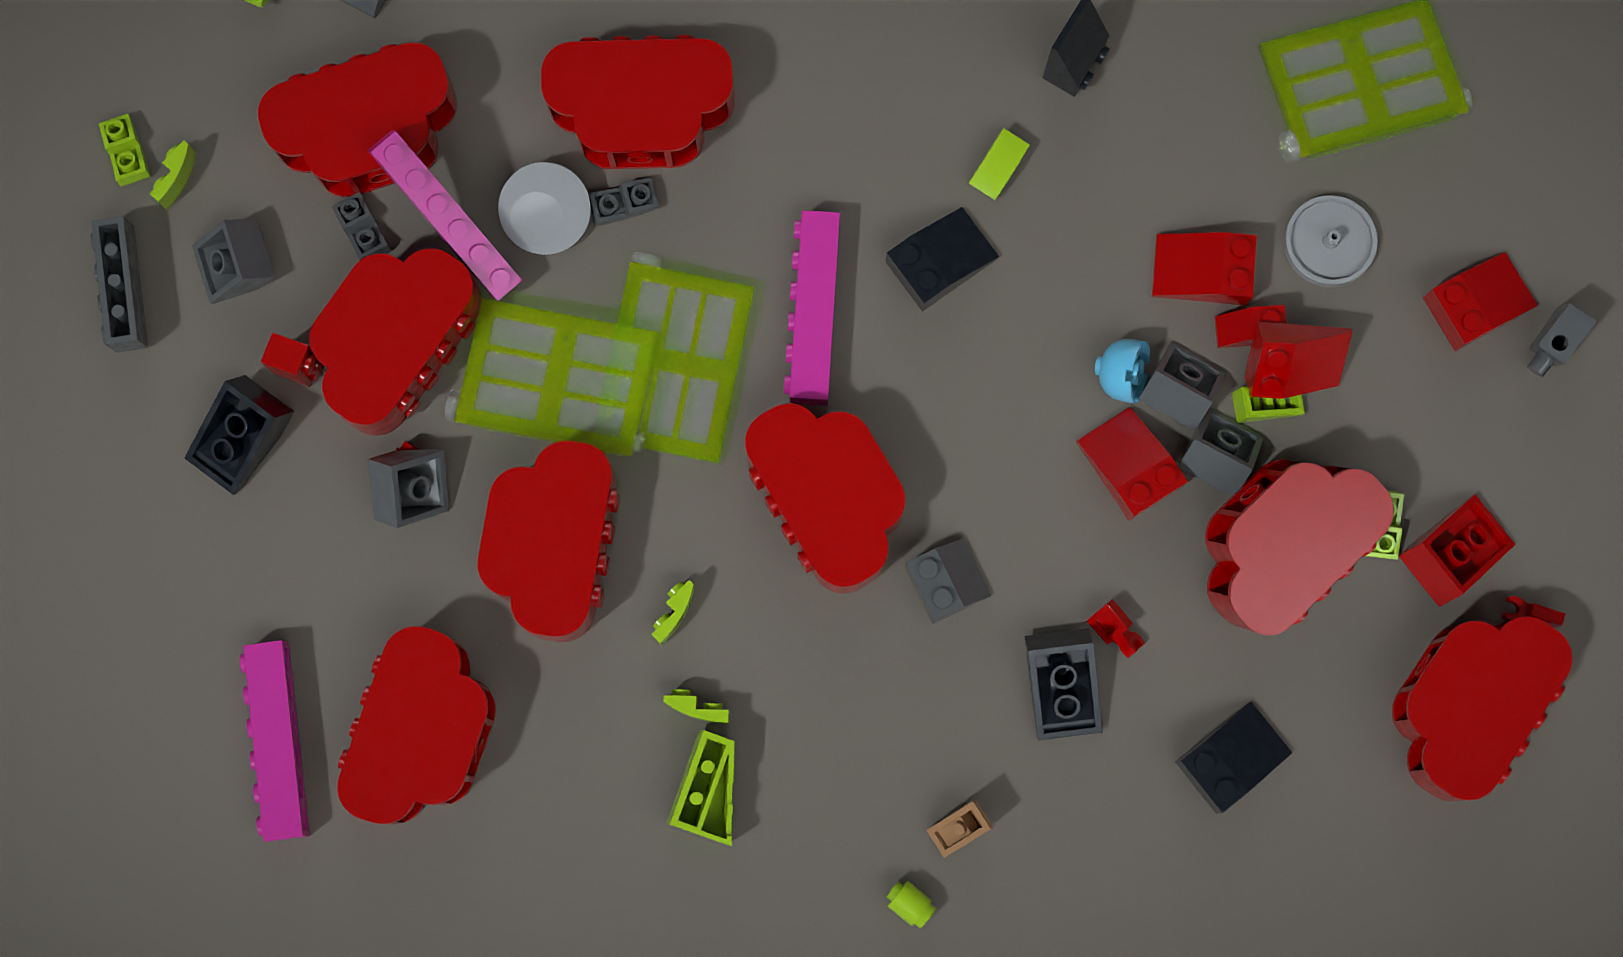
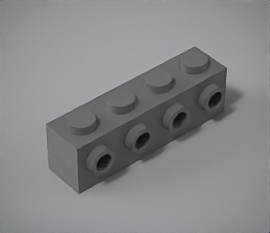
M124 216L91 221L93 233H91L90 240L96 258L94 274L99 284L100 293L97 297V302L103 320V325L101 326L102 340L106 346L116 353L148 348L134 225Z

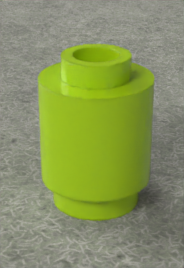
M908 880L903 885L897 882L886 895L890 900L887 907L909 925L913 926L915 924L920 929L936 910V907L931 904L932 900Z

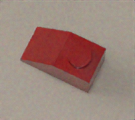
M1285 304L1250 307L1215 316L1217 348L1251 346L1257 322L1287 324Z

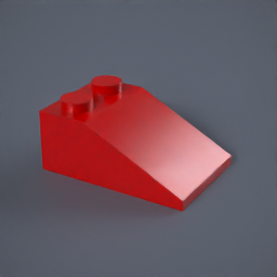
M1230 232L1157 234L1152 297L1246 306L1253 298L1257 235Z
M1506 252L1433 288L1423 297L1455 352L1538 306Z
M1257 322L1244 374L1250 396L1284 399L1339 386L1353 333L1352 328Z
M1130 407L1076 441L1128 521H1131L1181 489L1188 482L1171 455Z
M1474 494L1414 541L1399 555V558L1438 607L1463 595L1511 550L1515 543L1476 494Z

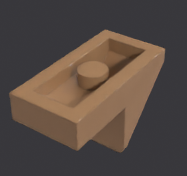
M975 799L926 831L945 858L994 827Z

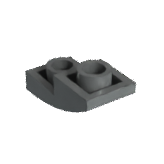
M651 178L621 183L619 188L588 194L595 227L636 217L659 208Z
M360 192L332 206L359 260L369 255L386 254L391 251Z

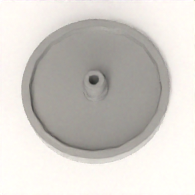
M537 162L522 167L507 180L499 197L498 212L505 233L517 246L531 253L547 255L559 253L570 248L582 237L589 223L591 206L588 192L577 175L559 164Z
M1325 195L1307 201L1295 211L1287 223L1283 242L1287 260L1300 277L1318 286L1339 287L1353 282L1368 269L1375 257L1378 240L1376 228L1371 217L1360 205L1345 197Z

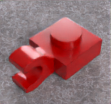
M1517 596L1506 597L1505 601L1514 604L1516 607L1515 614L1501 613V618L1506 621L1519 617H1534L1546 622L1553 628L1563 625L1566 613L1536 603H1527Z
M1113 599L1086 620L1107 645L1114 641L1127 658L1145 644L1139 634L1128 630L1133 625V622Z

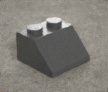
M257 219L223 220L192 245L210 304L258 290L275 277Z
M1171 341L1139 399L1144 401L1150 408L1160 410L1174 418L1180 425L1196 430L1213 403L1227 372Z
M1209 408L1184 450L1178 467L1185 470L1190 476L1198 477L1213 485L1217 490L1233 496L1243 486L1252 472L1264 436Z
M400 450L368 459L375 521L400 528L449 511L444 450Z
M963 538L935 548L905 564V568L932 624L991 597Z

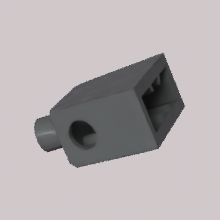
M1571 303L1556 308L1529 348L1536 355L1527 368L1536 375L1544 377L1552 365L1560 366L1565 364L1597 321ZM1552 340L1557 343V350L1553 348Z

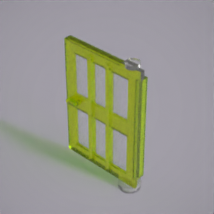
M1429 0L1410 2L1260 43L1258 47L1287 128L1286 132H1282L1279 135L1280 150L1287 163L1307 158L1309 160L1451 121L1455 117L1466 115L1470 111L1469 107L1472 106L1471 93L1467 88L1462 89Z
M634 252L629 264L593 439L599 440V447L617 450L618 444L719 464L755 287L662 268V258L651 254Z
M482 298L461 391H450L445 407V420L468 425L473 428L550 443L558 441L587 443L597 447L603 453L633 458L634 451L641 452L644 444V433L639 432L660 333L653 330Z

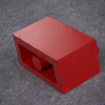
M273 332L260 361L273 374L307 387L311 386L313 380L316 381L319 378L323 364L314 356L309 345Z

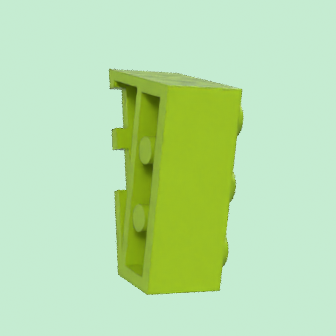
M699 730L666 821L667 824L731 847L732 789L734 782L733 740L705 730Z

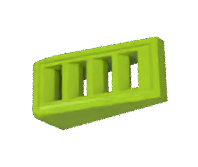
M1241 387L1232 394L1236 421L1238 423L1302 416L1305 414L1302 395L1289 397L1291 408L1288 409L1286 408L1285 398L1276 399L1277 409H1274L1273 398H1262L1264 410H1261L1259 397H1251L1248 387Z

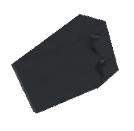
M1080 0L1051 47L1042 77L1074 97L1080 88L1084 91L1086 90L1094 76L1090 72L1095 63L1101 65L1110 50L1106 46L1110 35L1091 0Z
M963 207L912 234L886 253L885 262L923 312L993 263L999 256Z
M246 375L226 380L184 459L232 495H235L280 439L295 411Z
M1089 628L1025 636L1038 740L1103 733L1094 643Z
M1249 702L1175 761V763L1213 811L1219 814L1224 813L1249 793L1288 758L1292 752L1254 704Z

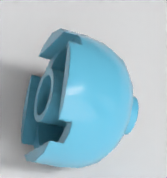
M1121 339L1113 342L1105 350L1103 357L1098 356L1095 363V375L1099 376L1100 385L1108 396L1127 403L1135 404V402L1140 401L1139 397L1148 379V374L1144 373V363L1150 364V347L1148 342L1135 339Z

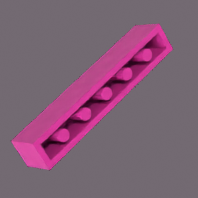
M391 130L367 150L492 298L499 301L522 281L396 131Z
M802 210L801 220H795L794 239H800L799 251H793L792 270H798L797 282L791 281L790 300L796 301L795 313L789 312L788 331L794 332L793 344H787L786 363H792L791 375H785L784 394H790V403L828 406L840 213Z
M279 640L243 645L244 654H240L239 660L241 671L246 673L247 686L243 687V699L245 705H249L250 718L246 721L248 737L253 738L254 751L250 752V765L253 771L256 770L257 784L253 785V795L255 802L260 804L261 816H258L256 820L258 834L263 836V842L309 837L289 643Z

